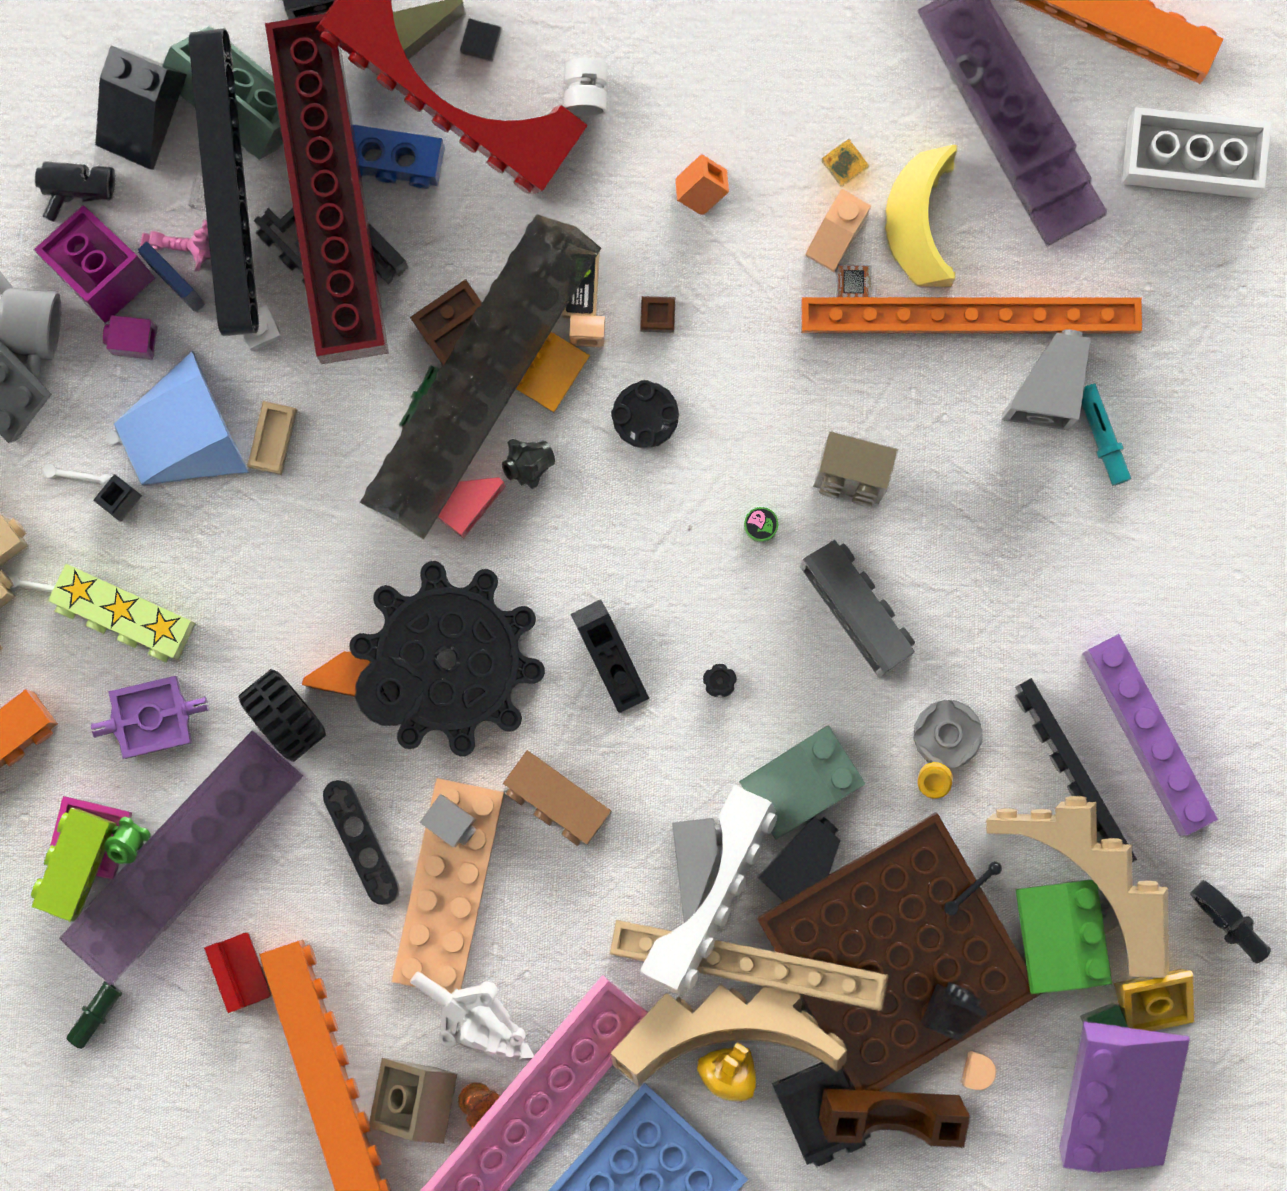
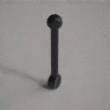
M996 861L990 863L988 871L958 898L944 904V911L948 915H955L958 912V906L992 875L1001 873V864Z

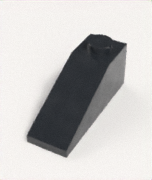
M600 599L571 613L570 615L618 713L650 699L602 600Z

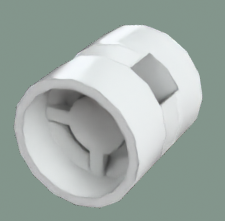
M580 58L569 60L565 63L564 83L569 88L564 91V107L575 116L595 117L607 113V91L602 89L607 85L608 64L598 59Z

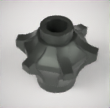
M516 439L509 440L507 442L509 448L507 460L502 462L505 476L509 480L517 479L521 486L527 484L531 489L536 488L542 474L555 464L552 448L544 440L538 443H525Z

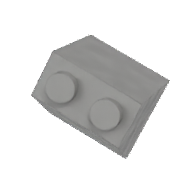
M1062 330V333H1056L1002 413V420L1069 431L1080 418L1091 338L1082 337L1083 333L1076 330Z

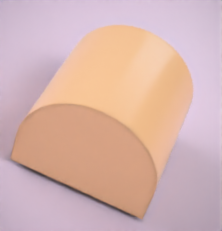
M571 315L570 343L574 346L584 347L604 346L605 316Z
M969 1051L961 1079L962 1085L975 1090L988 1088L996 1076L994 1063L981 1053Z

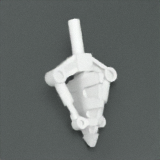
M419 971L412 977L411 984L443 1005L440 1012L441 1033L439 1041L441 1044L453 1046L456 1042L478 1050L480 1048L489 1055L493 1056L496 1054L501 1060L518 1058V1061H531L534 1057L528 1044L524 1043L526 1032L511 1022L509 1013L496 997L498 989L495 984L484 982L481 986L462 990L456 988L451 994ZM460 1020H461V1022L463 1023L462 1028H461V1031H460V1027H459V1021H460Z

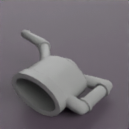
M0 272V294L2 295L0 299V340L12 353L28 355L27 362L23 363V365L37 377L40 373L41 359L51 360L57 349L61 326L60 294L53 291L42 292L13 288Z

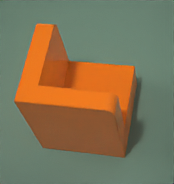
M703 154L696 158L675 179L677 201L700 215L707 213L729 193L727 170Z

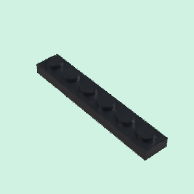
M1030 678L1016 686L1018 694L1015 695V699L1024 713L1030 712L1035 721L1032 728L1040 742L1048 743L1053 752L1049 757L1059 773L1064 771L1070 781L1067 788L1071 796L1086 797V802H1096L1097 832L1100 833L1103 839H1121L1122 844H1128L1033 679ZM1132 851V863H1133L1134 861L1137 860V858H1136V856L1134 855V853H1133V851Z

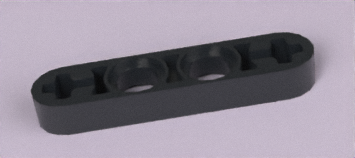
M336 780L330 782L323 790L324 804L369 898L376 904L386 905L392 903L399 895V883L355 790L345 781ZM337 786L340 790H347L348 795L344 797L347 807L350 808L354 804L357 809L356 811L345 813L340 818L336 814L343 811L340 803L336 801L331 802L330 799L334 795L333 788ZM351 817H358L363 822V831L356 837L347 835L344 829L345 822ZM365 848H372L378 854V862L372 868L363 867L359 861V855ZM383 866L386 873L379 875L384 883H391L393 887L388 891L390 897L387 899L383 895L376 896L374 890L379 886L375 877L369 881L366 877V874L377 872Z

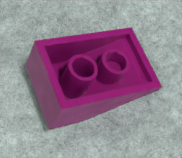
M84 205L34 249L39 257L105 324L110 320L111 315L115 316L155 279L140 258Z

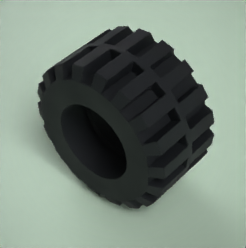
M270 669L238 695L241 706L280 754L292 762H295L326 736L322 723L278 671Z

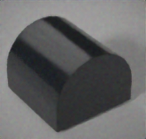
M114 474L93 501L118 521L122 522L142 495Z

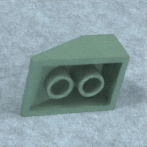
M829 725L739 781L744 790L772 802L776 810L775 815H777L776 824L771 832L775 840L865 785L864 780Z

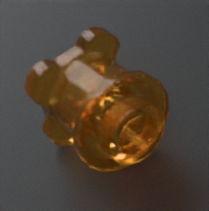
M480 1082L471 1083L463 1088L458 1097V1105L462 1112L468 1115L466 1118L468 1125L474 1128L500 1096L496 1091H490L485 1084Z

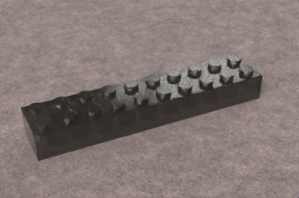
M536 214L533 221L526 227L525 234L517 247L510 253L508 261L498 278L491 284L490 291L482 304L474 312L472 320L463 335L456 341L455 347L447 361L439 369L437 377L428 392L421 398L419 406L409 423L402 429L401 436L391 452L385 457L383 465L374 480L367 486L365 494L359 503L386 521L425 539L602 249L598 244L576 226Z

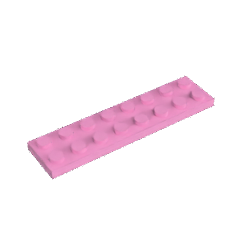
M602 975L421 1191H507L613 1065L610 1053L648 1012Z

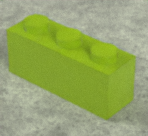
M70 808L69 813L65 812L58 823L57 832L60 835L56 846H50L44 859V865H47L42 879L38 878L33 886L31 898H34L31 907L69 922L78 921L106 852L104 848L105 841L112 837V830L117 823L76 808Z

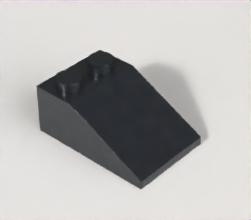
M111 45L99 80L95 146L145 168L154 170L187 74L136 52Z

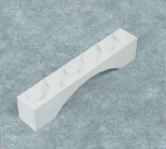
M734 785L719 815L722 828L723 853L719 873L713 888L702 906L687 922L673 932L655 940L640 970V973L647 980L682 997L687 989L691 990L694 987L699 976L697 968L702 958H708L715 944L713 936L718 926L723 927L727 922L731 911L729 905L734 895L738 896L742 892L746 883L744 875L749 865H754L757 862L762 850L760 843L765 833L770 834L776 824V810L771 801Z

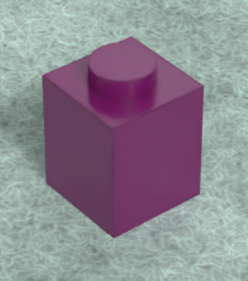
M111 315L110 324H106L103 330V344L107 345L106 349L113 355L153 360L158 326L149 319Z

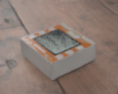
M838 265L837 297H871L872 265Z

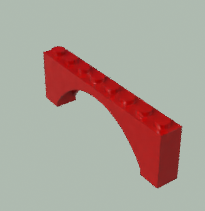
M335 0L315 28L322 33L320 39L334 49H337L338 46L350 54L348 60L362 70L370 69L378 75L376 81L390 91L398 90L406 96L404 102L418 112H421L422 109L433 117L431 121L435 126L446 133L450 130L461 138L459 143L473 153H476L478 150L488 158L486 163L491 168L501 174L506 171L515 178L513 183L528 194L531 191L538 193L545 189L588 126L562 105L554 107L549 114L541 117L504 121L472 115L446 102L424 83L407 59L395 27L392 0Z

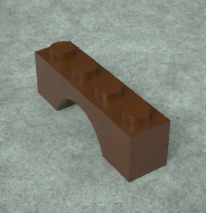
M824 1089L819 1121L827 1142L862 1143L864 1137L871 1132L896 1130L912 1134L925 1141L929 1146L964 1148L970 1115L960 1095Z

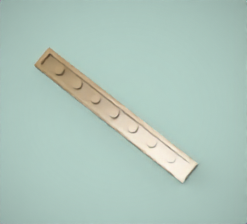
M616 920L610 954L645 961L655 940L673 931ZM715 940L712 952L708 958H702L697 968L699 973L876 1010L883 1009L889 976Z

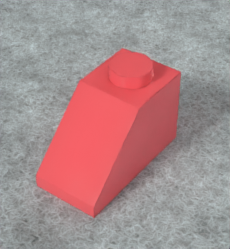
M499 477L452 482L446 489L441 486L433 494L429 501L432 504L429 510L432 515L464 539L506 485Z

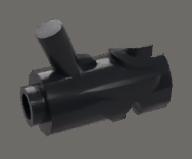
M45 161L42 167H38L35 172L36 188H40L43 195L51 196L42 216L55 222L63 203L70 202L74 198H82V202L112 200L115 189L114 168L94 166L89 175L87 165Z

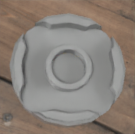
M942 700L930 704L920 713L914 725L913 739L917 751L927 762H939L948 768H955L966 764L977 754L982 744V728L979 717L969 706L955 700Z

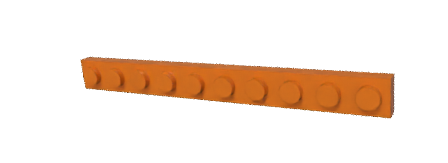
M802 297L801 333L1056 334L1062 333V330H1076L1083 334H1140L1142 332V297Z

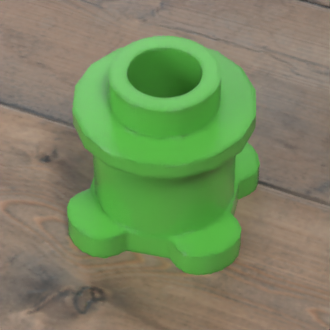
M122 817L119 821V826H115L112 830L113 837L105 841L104 848L112 861L118 864H129L136 860L137 850H141L144 845L143 841H148L151 834L146 828L136 825L132 819Z

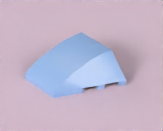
M193 351L114 423L141 485L183 481L199 477H217V475L249 473L207 385V380Z

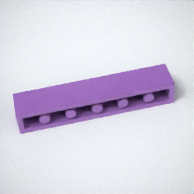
M1120 634L1082 652L1178 835L1187 836L1218 820Z

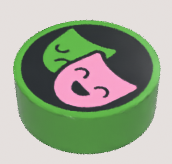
M766 507L752 509L744 521V530L747 536L756 542H766L772 539L778 529L776 514Z

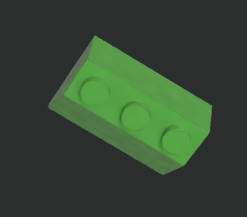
M1092 879L1015 889L1030 994L1076 990L1112 984L1098 885Z

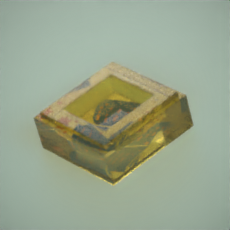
M847 139L821 159L840 187L861 174L869 166L850 139Z

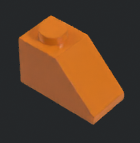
M343 651L305 676L302 685L308 688L355 697V684L359 674L371 662L356 658L351 652Z

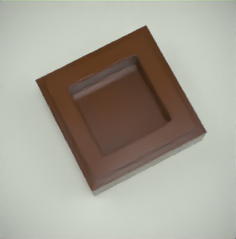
M642 296L640 332L674 333L675 297Z

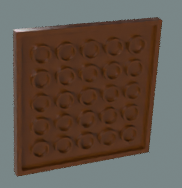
M936 812L756 918L774 950L778 953L889 975L882 1010L801 994L820 1029L827 1035L829 1033L835 1034L845 1044L846 1063L842 1067L856 1090L880 1091L1042 994H1030L1027 966L981 887L958 906L959 909L955 915H948L944 911V904L958 898L976 881V878L939 814ZM951 982L967 989L968 992L974 994V997L981 1000L979 1005L987 1011L986 1017L959 1041L926 1028L921 1023L937 984L947 987L948 983Z

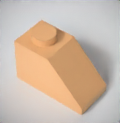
M841 189L824 217L805 256L834 272L868 217L871 205Z

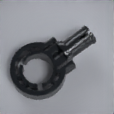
M1202 880L1190 892L1193 900L1213 920V923L1227 933L1224 936V940L1228 944H1238L1256 964L1264 961L1269 956L1271 948L1253 931V919L1248 916L1244 917L1241 911L1219 890Z

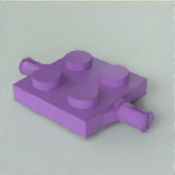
M171 676L108 691L112 707L111 720L91 723V729L96 730L92 731L94 738L114 733L119 741L123 759H128L191 744L189 715L209 711V705H202L208 703L206 697L186 702L181 693L178 676Z

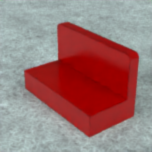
M243 933L204 947L227 1013L271 997L269 986L249 933Z

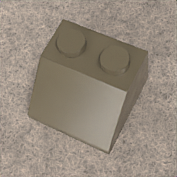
M382 1058L369 1121L370 1128L410 1141L444 1144L457 1074L436 1067Z

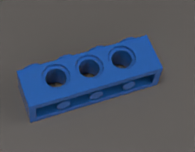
M353 124L361 178H363V175L376 176V180L389 184L396 183V180L408 181L410 186L420 189H428L429 185L438 186L445 150L442 138ZM372 149H378L382 152L380 158L376 161H367L365 159L366 153ZM405 154L413 155L415 160L410 166L403 167L398 164L401 156Z

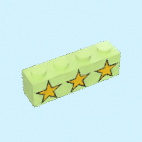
M65 564L48 599L49 602L57 605L54 610L55 612L72 620L78 614L88 619L85 626L105 634L107 628L119 633L118 641L133 648H136L138 642L150 647L148 655L166 663L169 657L179 660L196 624L68 564Z

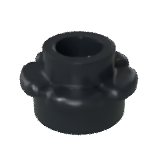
M715 664L711 670H706L703 675V683L706 684V691L709 695L713 697H718L719 695L727 697L734 691L737 677L732 669H728L725 664ZM717 678H722L723 683L718 684L716 681Z

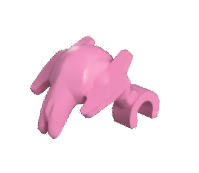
M205 219L203 220L202 228L198 231L195 230L191 238L171 237L155 231H151L150 234L142 233L140 246L147 241L155 250H163L164 248L179 251L190 250L196 262L195 271L200 272L202 264L206 259L211 258L207 220Z

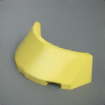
M957 145L921 152L915 156L898 175L888 197L885 211L887 214L885 226L887 242L895 261L899 263L909 276L908 279L918 287H951L955 280L953 267L945 263L934 244L929 226L928 207L931 189L937 187L939 178L944 173L954 171Z

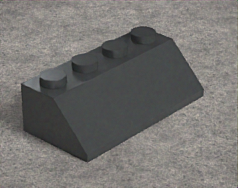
M833 540L805 557L801 562L800 568L879 678L915 652L911 647L915 644V641L904 627L899 629L891 619L895 616V613L884 599L879 602L871 591L875 588V585L864 571L859 574L852 564L855 557L844 543L839 546L836 540Z

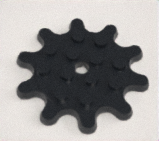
M429 561L420 570L421 588L415 595L403 596L395 588L388 585L380 586L376 589L373 595V602L384 616V626L376 634L359 633L355 635L349 643V649L354 657L370 662L383 657H398L410 662L419 671L424 684V701L419 712L410 721L402 723L398 729L397 741L400 746L405 749H414L420 745L428 732L439 730L446 734L451 751L457 756L465 757L470 755L475 748L474 731L481 722L492 721L499 728L508 732L519 728L522 716L520 711L511 702V691L519 683H538L545 674L542 662L535 658L523 656L518 648L520 636L533 628L536 616L533 610L527 606H520L512 611H502L497 608L493 597L498 586V577L492 570H479L473 576L468 586L457 588L449 583L446 570L441 563ZM443 649H450L456 655V663L450 669L441 667L438 662L437 656ZM391 681L385 682L380 689L381 697L388 702L395 701L399 696L398 686Z

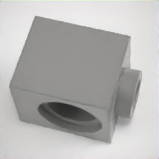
M441 794L419 822L454 848L459 843L465 846L477 830L472 826L476 819Z

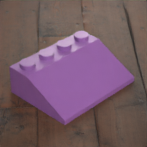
M1083 1022L1059 1145L1063 1168L1099 1173L1164 1165L1190 1042L1189 1036Z

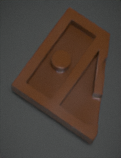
M465 279L410 316V319L442 366L449 372L452 370L486 309Z

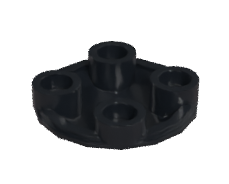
M641 380L621 391L614 402L611 417L614 428L622 440L634 447L647 449L659 446L670 439L678 425L679 410L677 401L668 389L658 383Z

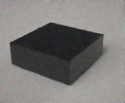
M469 18L460 52L493 61L502 31L501 26Z

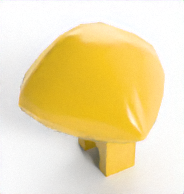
M737 1042L734 1047L715 1050L698 1059V1074L712 1094L720 1099L734 1102H743L753 1098L756 1088V1072L749 1048Z

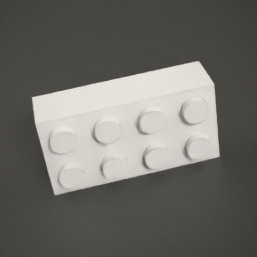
M1135 107L1128 118L1122 184L1256 199L1265 189L1271 122Z

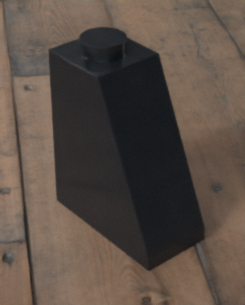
M812 817L757 878L783 902L829 876L841 841L835 836L839 830L825 817L820 821L816 817Z

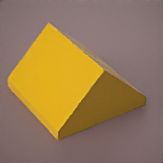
M1178 969L1168 971L1165 978L1140 977L1114 983L1118 1004L1128 1028L1156 1031L1194 1022L1193 974L1190 970Z

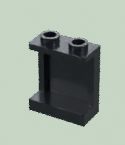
M820 1062L772 1083L807 1165L814 1163L815 1167H819L834 1160L833 1154L846 1149L847 1153H851L867 1145L865 1140L871 1137L870 1133L864 1137L862 1143L827 1142L819 1121L824 1089L850 1090L842 1068L836 1072L824 1062Z

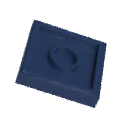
M147 241L138 249V253L146 263L194 312H198L205 305L196 291Z

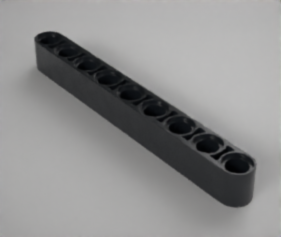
M225 28L190 32L189 51L218 328L222 336L257 333L259 329V315L230 37Z

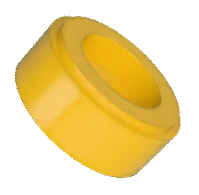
M939 762L928 763L919 772L918 788L922 794L929 798H942L950 792L953 776L946 765Z

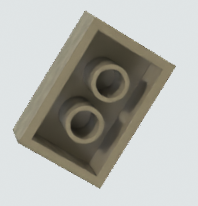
M830 431L823 447L813 487L820 488L819 493L828 497L839 498L840 494L853 497L852 502L858 505L872 507L873 503L879 504L888 489L898 449Z

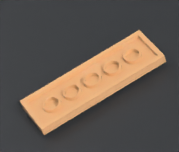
M436 778L430 807L440 794L444 795L476 819L472 826L477 830L465 846L459 843L454 848L425 827L391 982L415 987L410 981L415 973L419 971L452 994L456 988L462 990L504 792Z

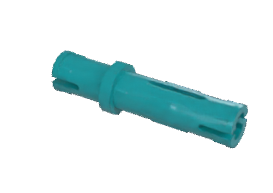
M1096 383L1084 386L1082 407L1098 447L1096 452L1098 459L1102 458L1112 486L1127 482L1132 478L1121 452L1124 448L1122 442L1118 443Z

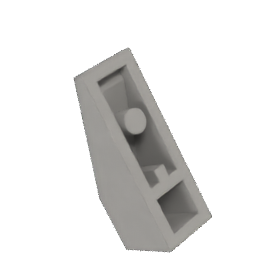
M714 818L672 822L684 923L697 911L718 853L717 845H723L721 824L715 825Z

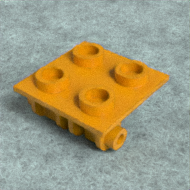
M532 320L497 375V378L550 411L555 412L590 355L551 332L552 329L544 323L538 324Z

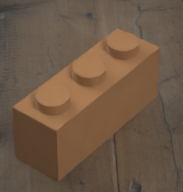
M526 750L502 783L509 788L505 793L507 796L521 806L525 801L537 808L533 814L550 826L553 821L565 828L561 835L576 846L581 841L588 845L612 812L528 750Z

